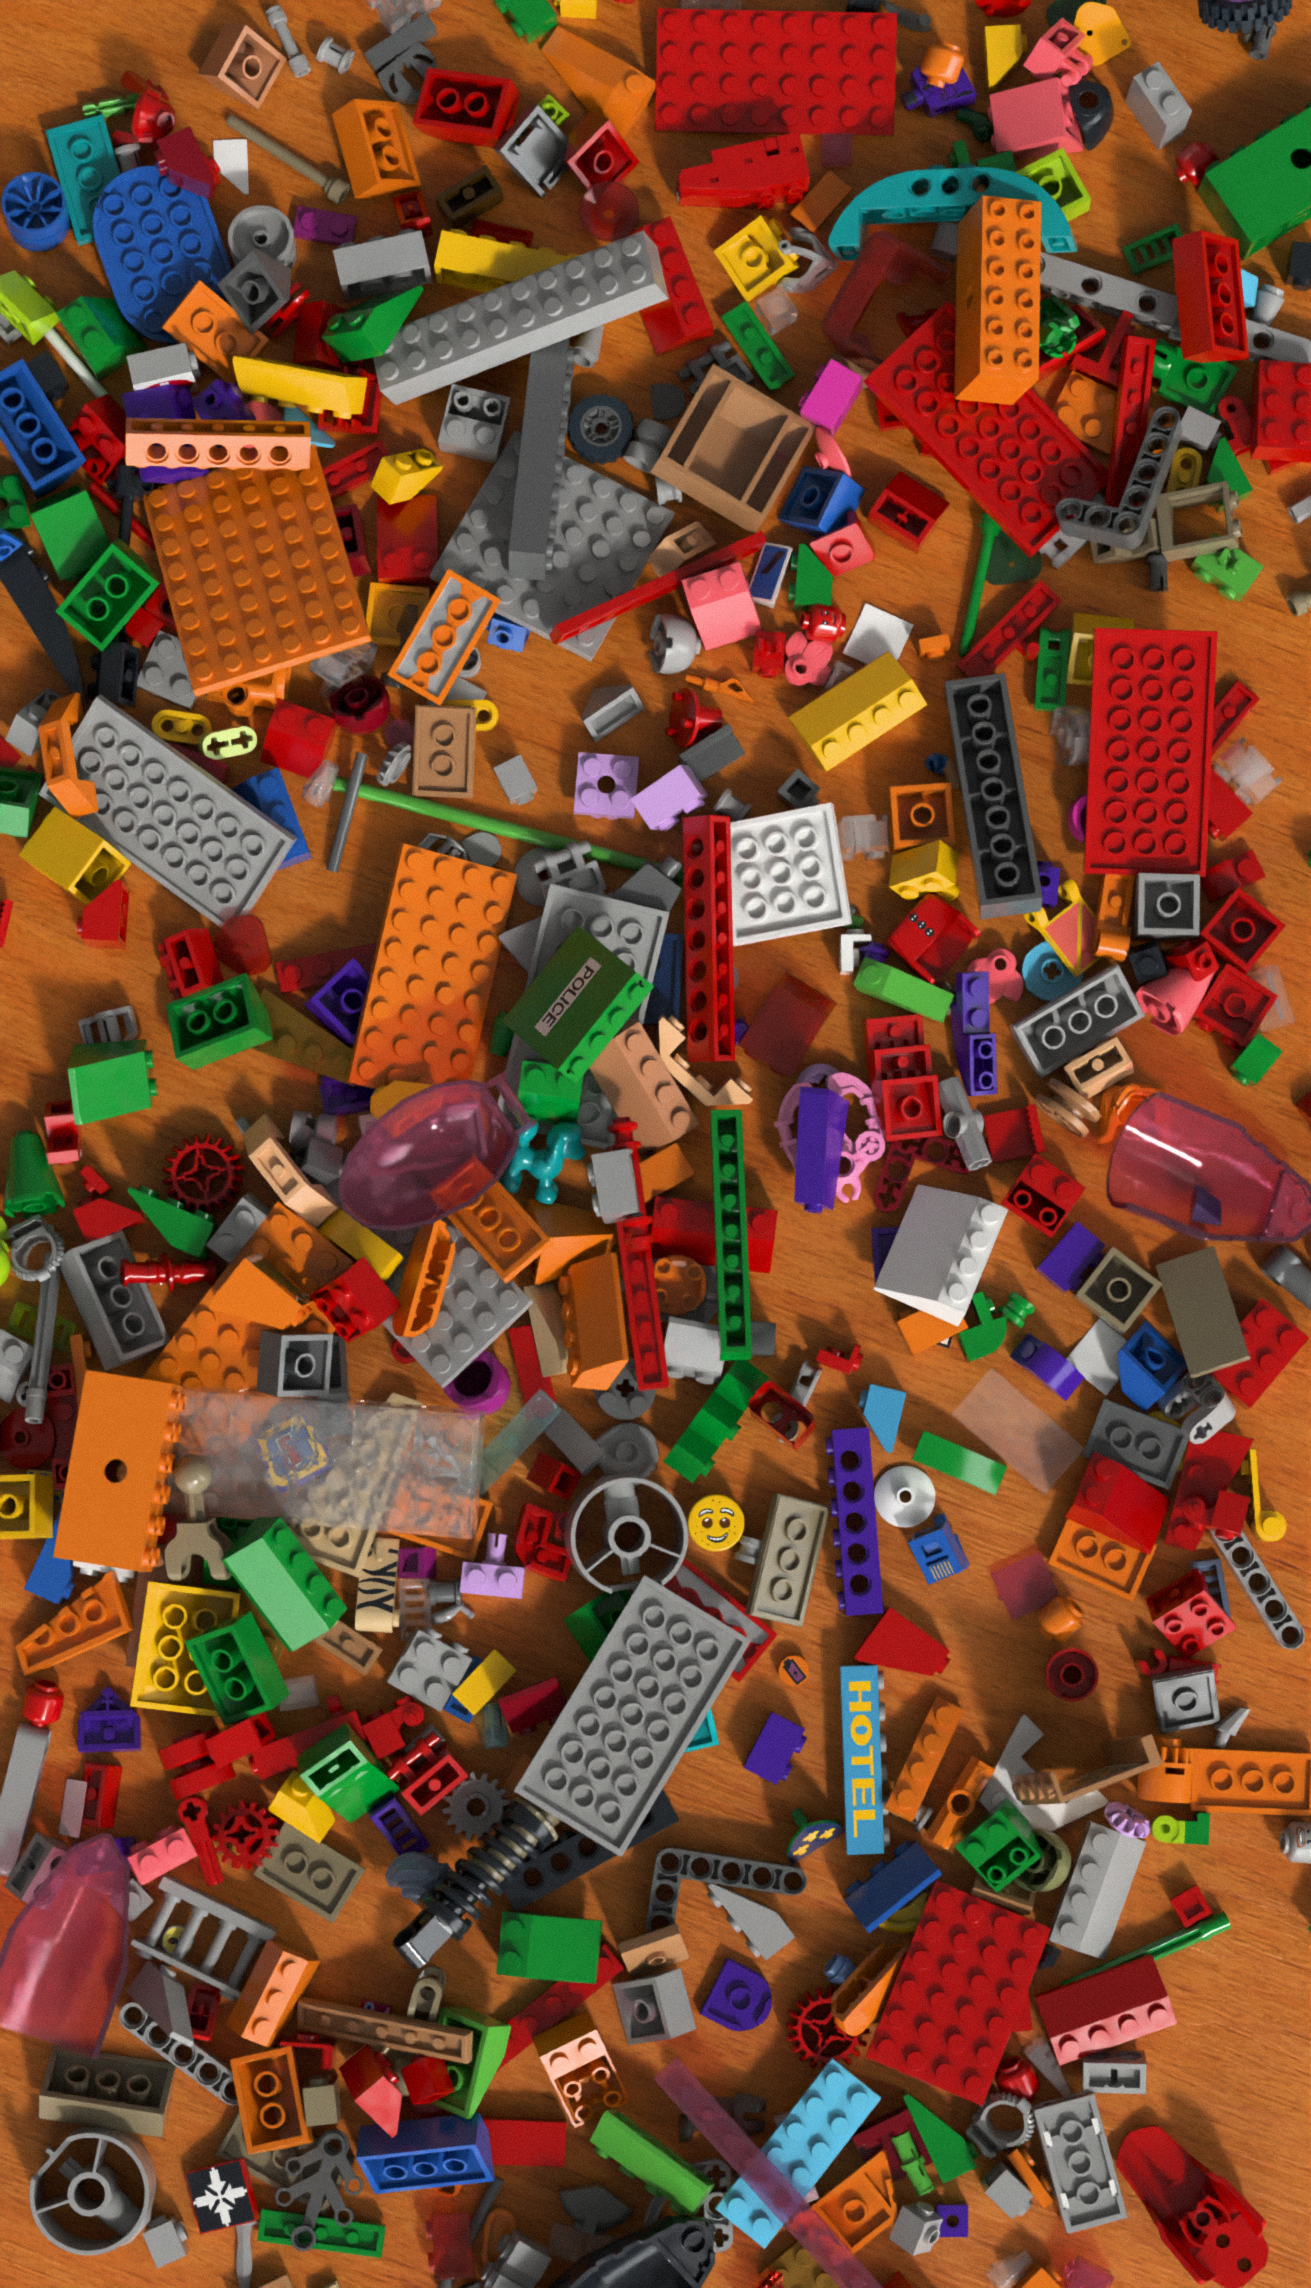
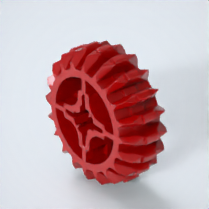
M194 1134L193 1145L190 1144L187 1138H183L182 1143L185 1149L181 1150L178 1146L174 1145L172 1149L178 1154L177 1157L173 1158L170 1155L165 1157V1160L173 1165L172 1168L162 1167L163 1173L171 1174L170 1178L162 1180V1184L173 1185L172 1188L166 1191L168 1197L178 1194L174 1200L181 1203L186 1201L183 1207L184 1211L190 1212L193 1206L200 1211L203 1210V1207H206L207 1214L212 1216L214 1214V1205L217 1206L220 1212L225 1211V1207L222 1204L224 1199L231 1205L235 1203L229 1194L231 1191L238 1195L241 1194L242 1191L235 1187L234 1184L235 1182H245L244 1177L236 1176V1172H242L245 1170V1167L241 1164L234 1165V1162L241 1158L239 1153L231 1156L228 1155L234 1148L232 1144L229 1143L223 1149L221 1148L224 1141L223 1138L218 1137L215 1143L212 1144V1135L206 1134L204 1143H201L200 1136ZM204 1150L213 1151L221 1155L227 1166H209ZM195 1153L194 1167L190 1171L179 1175L180 1168L185 1159ZM202 1165L206 1171L213 1172L206 1177L205 1185L201 1183V1179L194 1178L201 1173ZM228 1175L224 1188L216 1196L212 1197L214 1181ZM180 1184H198L203 1200L189 1197L183 1191Z
M828 1985L827 1995H822L821 1987L816 1986L817 1996L812 1998L809 1991H805L804 1996L807 1999L805 2004L799 1999L794 2001L795 2005L800 2008V2011L797 2012L791 2009L788 2011V2015L795 2018L796 2021H789L785 2024L786 2028L795 2030V2032L786 2035L787 2041H798L791 2047L792 2052L795 2053L803 2049L799 2060L804 2062L809 2056L812 2057L810 2061V2068L815 2069L818 2060L822 2061L821 2066L823 2069L831 2057L837 2062L843 2058L845 2064L850 2066L852 2062L848 2054L852 2053L857 2058L861 2056L860 2051L855 2046H867V2041L859 2037L860 2035H869L870 2029L866 2028L857 2036L846 2034L834 2021L831 2008L822 2017L807 2015L815 2006L831 2003L834 1988L832 1985ZM832 2018L834 2022L832 2026L836 2028L837 2032H828L827 2036L823 2039V2030L819 2029L818 2024L826 2025ZM803 2023L809 2025L810 2028L818 2033L814 2049L805 2042L802 2036ZM837 2039L848 2042L846 2046L836 2052L823 2053L832 2040Z

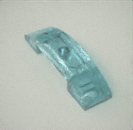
M539 1389L523 1406L520 1412L460 1473L458 1478L480 1498L543 1433L563 1409L542 1389Z

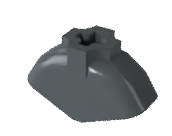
M601 2182L569 2186L558 2190L562 2207L574 2220L573 2228L583 2233L604 2236L605 2229L622 2224L634 2213V2209L625 2200Z

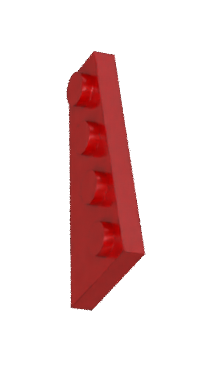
M1219 1430L1201 1444H1193L1189 1440L1164 1544L1195 1551L1207 1528H1203L1202 1533L1184 1528L1186 1522L1183 1517V1505L1185 1501L1192 1497H1198L1204 1502L1205 1509H1212L1216 1505L1219 1490L1227 1491L1254 1438Z

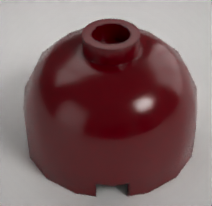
M363 675L360 676L361 681L353 683L351 679L345 680L335 687L329 696V708L333 718L336 719L335 721L339 727L350 734L361 735L376 731L389 717L391 707L389 694L384 682L375 676Z

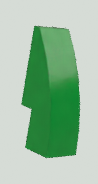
M922 1431L911 1457V1460L993 1495H996L1007 1469V1466L926 1431Z

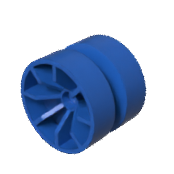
M40 172L21 174L8 183L2 195V209L12 239L20 247L33 252L48 251L61 244L70 229V216L60 184L51 176Z

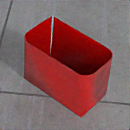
M774 1382L762 1384L749 1400L748 1405L751 1416L795 1451L800 1448L816 1428L812 1413ZM776 1402L782 1407L783 1414L779 1421L769 1423L762 1418L761 1409L766 1403ZM791 1421H800L806 1427V1430L796 1442L790 1441L785 1435V1427Z

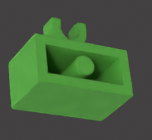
M1213 533V535H1212L1210 538H1215V537H1220V536L1217 535L1216 533ZM1225 548L1221 552L1197 556L1190 569L1194 571L1193 575L1205 584L1210 582L1218 587V592L1224 598L1230 601L1235 599L1240 602L1264 566L1238 548L1231 550Z

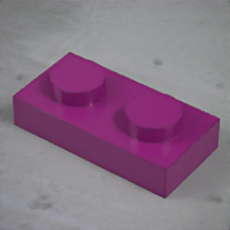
M298 206L293 229L294 236L297 239L340 246L341 244L354 241L358 219L357 216Z

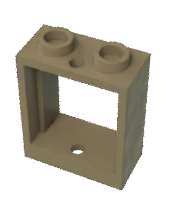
M1227 481L1160 494L1156 504L1161 551L1168 562L1221 552L1225 548L1229 550L1239 548L1238 537L1243 536L1241 521L1236 519L1235 509L1239 508L1237 491L1232 490ZM1223 500L1227 535L1178 545L1174 510Z

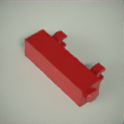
M338 1693L325 1698L333 1719L275 1740L274 1737L262 1747L251 1752L252 1757L248 1758L253 1774H259L261 1780L297 1767V1756L346 1722L362 1741L368 1739L362 1728L363 1722L358 1709L345 1714Z

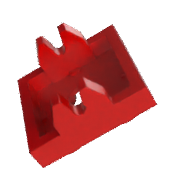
M343 366L340 370L324 368V370L366 377L368 379L362 414H351V419L334 417L333 410L324 409L323 414L319 413L318 430L378 436L382 392L379 389L377 374L367 373L366 370L358 367L356 370H350L348 366Z

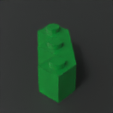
M736 1360L663 1462L692 1483H694L700 1473L706 1477L716 1463L712 1456L725 1438L731 1441L742 1427L737 1422L748 1408L749 1400L769 1377L748 1361Z

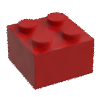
M1238 887L1199 933L1196 940L1199 942L1208 941L1213 954L1224 963H1228L1246 974L1286 925Z

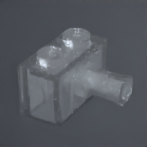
M371 641L312 660L309 670L323 678L319 694L329 699L335 687H340L370 671L378 645Z

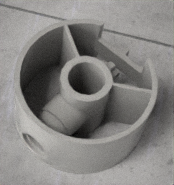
M632 1471L619 1472L601 1476L576 1497L565 1520L564 1543L572 1565L584 1579L611 1594L613 1591L630 1589L633 1595L641 1580L606 1585L596 1581L588 1572L610 1554L614 1553L620 1556L622 1575L640 1573L638 1556H641L650 1546L670 1554L669 1560L661 1571L653 1576V1578H650L663 1586L676 1574L685 1558L688 1546V1526L680 1505L667 1490ZM634 1482L645 1484L655 1490L668 1505L675 1524V1542L672 1551L650 1543L651 1532L649 1526L640 1518ZM604 1490L606 1520L601 1528V1539L604 1546L582 1564L575 1542L577 1522L588 1501L595 1494ZM632 1522L637 1529V1538L630 1547L619 1549L614 1540L615 1531L622 1523Z
M92 2126L78 2127L58 2149H55L53 2146H49L46 2149V2153L50 2155V2158L31 2178L29 2201L31 2212L38 2228L54 2245L70 2253L99 2255L130 2244L151 2220L152 2206L157 2190L155 2167L143 2144L128 2132ZM81 2138H99L94 2163L83 2167L70 2156L58 2169L71 2181L68 2193L45 2200L43 2178L45 2171L71 2141ZM108 2141L124 2149L136 2162L141 2172L145 2189L142 2211L119 2189L117 2173L112 2167L104 2163ZM92 2178L99 2181L104 2187V2199L94 2200L89 2198L83 2191V2179ZM69 2203L75 2212L82 2216L91 2217L96 2215L120 2235L103 2240L78 2237L60 2226L51 2215L49 2209Z

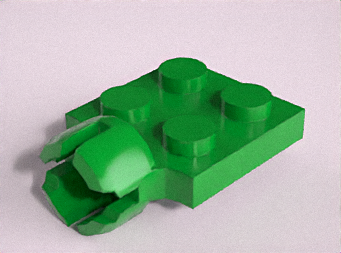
M1052 295L1040 301L1039 349H1042L1050 357L1063 358L1061 351L1069 355L1075 348L1077 336L1073 331L1074 328L1080 326L1077 315L1059 298Z
M1157 339L1152 376L1159 382L1156 393L1187 410L1188 406H1191L1212 417L1239 368L1226 361L1199 363L1183 359L1180 347H1175L1163 339Z

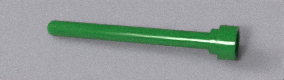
M987 513L980 515L978 525L981 528L980 533L983 535L958 647V654L961 657H965L971 649L994 537H997L998 532L1002 531L1001 527Z

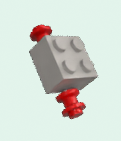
M620 1117L613 1119V1124L607 1127L608 1133L615 1135L616 1143L610 1146L611 1151L592 1154V1163L587 1164L589 1181L592 1187L596 1186L597 1194H592L593 1208L596 1216L602 1217L605 1224L622 1221L623 1227L630 1229L631 1237L625 1241L626 1246L632 1247L633 1251H644L651 1249V1243L657 1240L656 1236L649 1234L648 1225L653 1222V1216H643V1213L640 1212L633 1162L630 1155L633 1153V1150L641 1148V1142L634 1140L633 1131L638 1128V1122L631 1121V1117Z

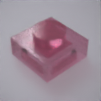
M822 133V166H852V133Z

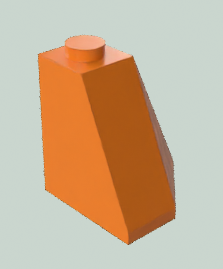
M528 1198L526 1212L553 1242L548 1249L528 1265L534 1285H541L564 1276L572 1264L610 1253L612 1245L616 1244L617 1233L615 1227H611L610 1223L605 1224L602 1217H597L595 1212L558 1203L544 1204L535 1198Z

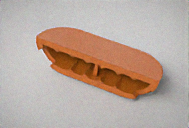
M437 1217L428 1219L421 1226L412 1243L397 1297L401 1306L393 1313L392 1325L397 1336L407 1338L419 1336L428 1328H432L437 1320L455 1255V1242H452L450 1233L445 1227L446 1223Z
M902 1939L903 1943L891 1944L885 1947L884 1943H881L875 1947L834 1992L831 1998V2013L837 2026L850 2036L861 2034L882 2012L911 1942L910 1939Z

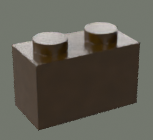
M485 165L441 192L435 198L437 209L451 229H459L503 202V192L491 171Z

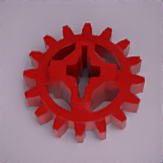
M240 1801L239 1809L230 1804L228 1806V1815L219 1813L222 1823L213 1824V1828L219 1830L218 1835L211 1837V1840L219 1842V1846L214 1849L215 1853H224L221 1861L227 1864L232 1861V1868L239 1869L242 1865L244 1869L252 1870V1862L256 1866H263L262 1857L271 1859L273 1855L269 1851L270 1847H278L279 1845L273 1841V1836L279 1835L280 1831L272 1829L277 1819L267 1818L270 1811L264 1807L260 1809V1804L252 1802L249 1806L247 1802ZM252 1815L260 1821L262 1827L259 1828L255 1825V1819L252 1818ZM247 1831L255 1833L245 1837L244 1840L236 1838L246 1834ZM229 1844L236 1846V1852L239 1853V1856L232 1851Z

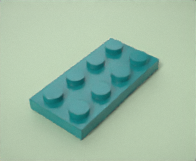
M103 114L45 130L78 246L94 242L93 214L95 206L105 187L120 175Z

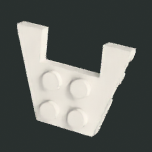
M1022 1714L978 1801L990 1811L1007 1797L1026 1817L1032 1830L1043 1829L1050 1832L1105 1806L1109 1801L1098 1790L1061 1804L1022 1805L1021 1801L1016 1799L1012 1790V1784L1014 1783L1012 1775L1036 1773L1022 1759V1755L1044 1735L1025 1714Z

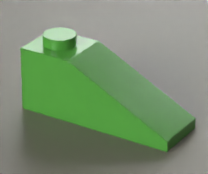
M864 957L853 983L855 988L862 994L940 1023L944 1022L954 998V994L867 957Z

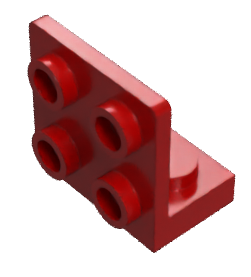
M1195 1568L1146 1599L1152 1622L1183 1657H1191L1236 1629L1235 1622L1210 1595L1204 1574L1198 1568Z

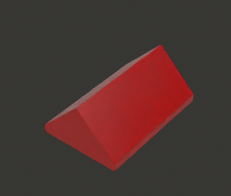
M1076 305L1071 308L1077 315L1080 326L1074 328L1073 331L1077 336L1075 348L1069 355L1061 351L1063 358L1050 357L1042 349H1039V380L1034 385L1072 363L1076 353L1083 356L1102 345L1106 334L1105 328L1080 306Z

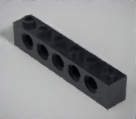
M664 1789L661 1790L649 1810L651 1813L650 1820L640 1825L627 1849L679 1821V1817ZM568 1830L558 1836L557 1844L548 1849L545 1848L543 1851L539 1847L536 1848L539 1856L534 1860L528 1859L525 1861L527 1869L533 1867L541 1872L542 1879L539 1883L529 1884L524 1878L525 1871L521 1872L514 1868L512 1873L516 1876V1881L509 1884L503 1880L500 1884L516 1912L617 1856V1854L597 1842L594 1852L584 1854L580 1851L578 1843L587 1836L581 1832L574 1834L572 1830ZM562 1852L568 1856L569 1864L567 1867L557 1869L552 1865L551 1857L555 1853Z

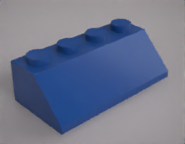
M21 359L0 371V441L38 500L63 485L86 459L24 360Z
M474 2113L472 2119L453 2115L400 2121L398 2123L397 2135L393 2138L377 2123L360 2126L356 2159L375 2194L491 2182L495 2179L489 2131L480 2113Z

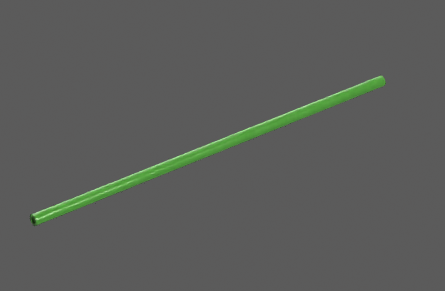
M336 776L333 790L346 794L349 779ZM361 782L357 796L557 851L565 849V845L576 842L577 844L582 842ZM590 844V852L582 855L583 858L636 871L649 860ZM649 860L652 863H654L657 867H659L662 864L661 862ZM683 868L673 878L680 884H684ZM853 914L851 916L852 924L840 927L861 929L864 917Z

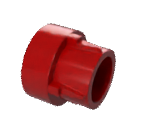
M1064 1648L1058 1650L1050 1656L1044 1666V1680L1047 1688L1053 1695L1062 1700L1070 1702L1083 1700L1097 1686L1099 1678L1097 1665L1088 1653L1080 1649ZM1068 1666H1075L1079 1670V1678L1072 1684L1067 1683L1063 1678V1671Z

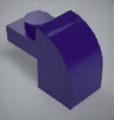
M1030 1333L1027 1334L1010 1355L1014 1362L1034 1375L1046 1388L1064 1401L1069 1398L1085 1378L1061 1354Z

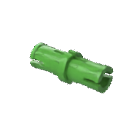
M909 2130L892 2136L890 2139L902 2162L900 2166L910 2178L917 2197L934 2190V2184L923 2164L925 2159L923 2155H919Z

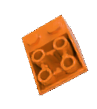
M588 2010L532 2037L538 2055L574 2129L603 2115L606 2110L615 2109L630 2101Z

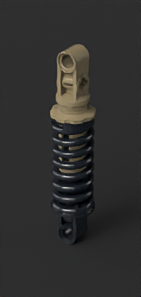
M519 1797L514 1798L511 1806L501 1814L502 1823L494 1822L489 1827L490 1835L483 1834L478 1838L479 1847H470L466 1851L467 1859L460 1858L455 1862V1871H447L443 1875L444 1884L435 1883L432 1886V1894L428 1892L423 1897L420 1896L417 1903L422 1911L406 1928L396 1935L393 1940V1947L413 1969H418L429 1962L433 1954L449 1937L457 1942H461L464 1938L463 1936L473 1925L471 1920L468 1918L463 1920L461 1917L467 1913L472 1919L479 1920L481 1912L474 1904L479 1901L485 1908H490L493 1905V1901L485 1892L489 1889L497 1896H501L505 1890L500 1883L503 1880L509 1884L514 1883L516 1876L512 1873V1870L516 1868L521 1872L525 1871L527 1864L523 1859L526 1856L532 1860L536 1859L539 1853L535 1846L543 1851L553 1841H556L558 1835L554 1827L559 1821H563L529 1800L525 1801Z

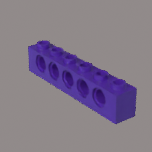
M869 1427L831 1430V1436L825 1437L826 1453L827 1455H833V1467L828 1468L829 1486H835L836 1498H830L831 1516L837 1517L838 1529H833L834 1548L840 1547L841 1559L835 1560L836 1579L842 1578L843 1591H837L839 1610H845L846 1616L883 1613ZM845 1451H852L857 1456V1464L852 1469H847L841 1464L840 1458ZM847 1482H855L860 1488V1494L854 1500L847 1499L843 1494V1487ZM852 1512L858 1513L862 1518V1526L856 1531L848 1529L845 1524L847 1515ZM854 1543L862 1545L865 1550L863 1559L857 1562L852 1561L848 1557V1548ZM857 1574L863 1575L867 1580L866 1589L859 1593L854 1592L850 1587L851 1578Z

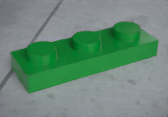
M746 301L721 316L722 323L769 394L795 378L794 372Z

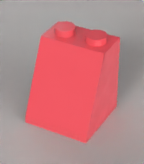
M1058 77L989 95L991 105L987 107L989 120L993 123L994 127L991 142L994 151L998 154L1011 151L1014 159L1047 156L1062 147L1066 153L1084 151L1081 125L1072 108L1069 86H1064Z
M740 562L681 580L692 616L706 651L755 636L756 631H763L747 577Z

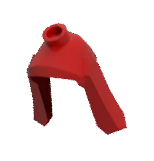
M131 70L125 71L120 79L122 87L139 93L133 115V134L115 131L112 134L113 145L118 148L133 143H154V138L167 136L173 131L176 124L175 110L167 100L161 97L159 91L149 86L139 75Z

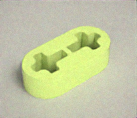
M247 726L220 729L204 734L199 740L198 749L202 755L214 760L251 752L256 747L257 735L252 728ZM240 732L249 737V740L244 742L245 747L242 744L231 743L232 739L240 737ZM211 738L217 742L224 741L225 746L217 747L215 754L213 751L207 750V745L211 744Z

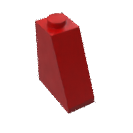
M887 1607L852 1656L860 1662L933 1676L935 1672L941 1674L951 1660L947 1657L950 1650L891 1607Z

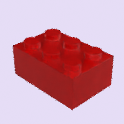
M1259 360L1253 372L1250 459L1311 462V363Z
M1263 1298L1256 1300L1239 1320L1251 1359L1208 1373L1223 1387L1226 1394L1244 1409H1249L1253 1406L1309 1339L1306 1334Z

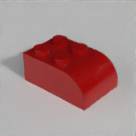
M428 67L414 115L413 125L421 132L440 140L493 148L513 125L521 93L509 78Z

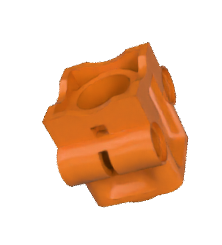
M292 666L209 692L206 698L208 701L225 703L230 714L238 719L249 717L253 713L255 706L275 709L278 699L284 701L287 699ZM239 696L244 697L241 702L233 703L235 698Z

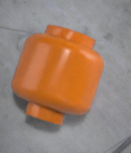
M938 40L937 45L932 44L928 46L920 68L922 74L928 77L926 83L942 89L945 83H956L964 63V56L959 53L961 48Z
M1056 1596L1039 1610L1038 1620L1040 1625L1038 1630L1049 1641L1054 1638L1059 1642H1065L1083 1626L1082 1616L1084 1612L1071 1597L1063 1598Z

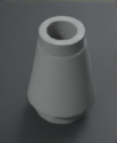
M1262 284L1260 290H1257L1251 320L1270 326L1285 301L1283 299L1284 291L1271 285Z
M603 325L580 333L572 346L575 347V364L590 368L599 360L604 330Z

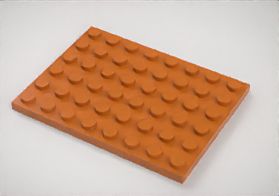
M315 443L310 445V469L291 471L277 468L269 470L240 468L231 470L221 467L211 470L208 474L198 478L155 488L150 494L143 496L148 522L195 696L372 641Z

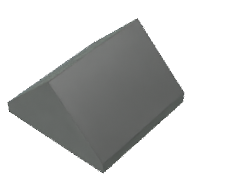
M254 249L217 284L250 334H254L290 300L291 269L263 252Z

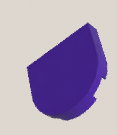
M727 1957L699 2014L733 2031L753 2029L762 2024L769 2015L772 2006L770 1987L765 1978L758 1972Z

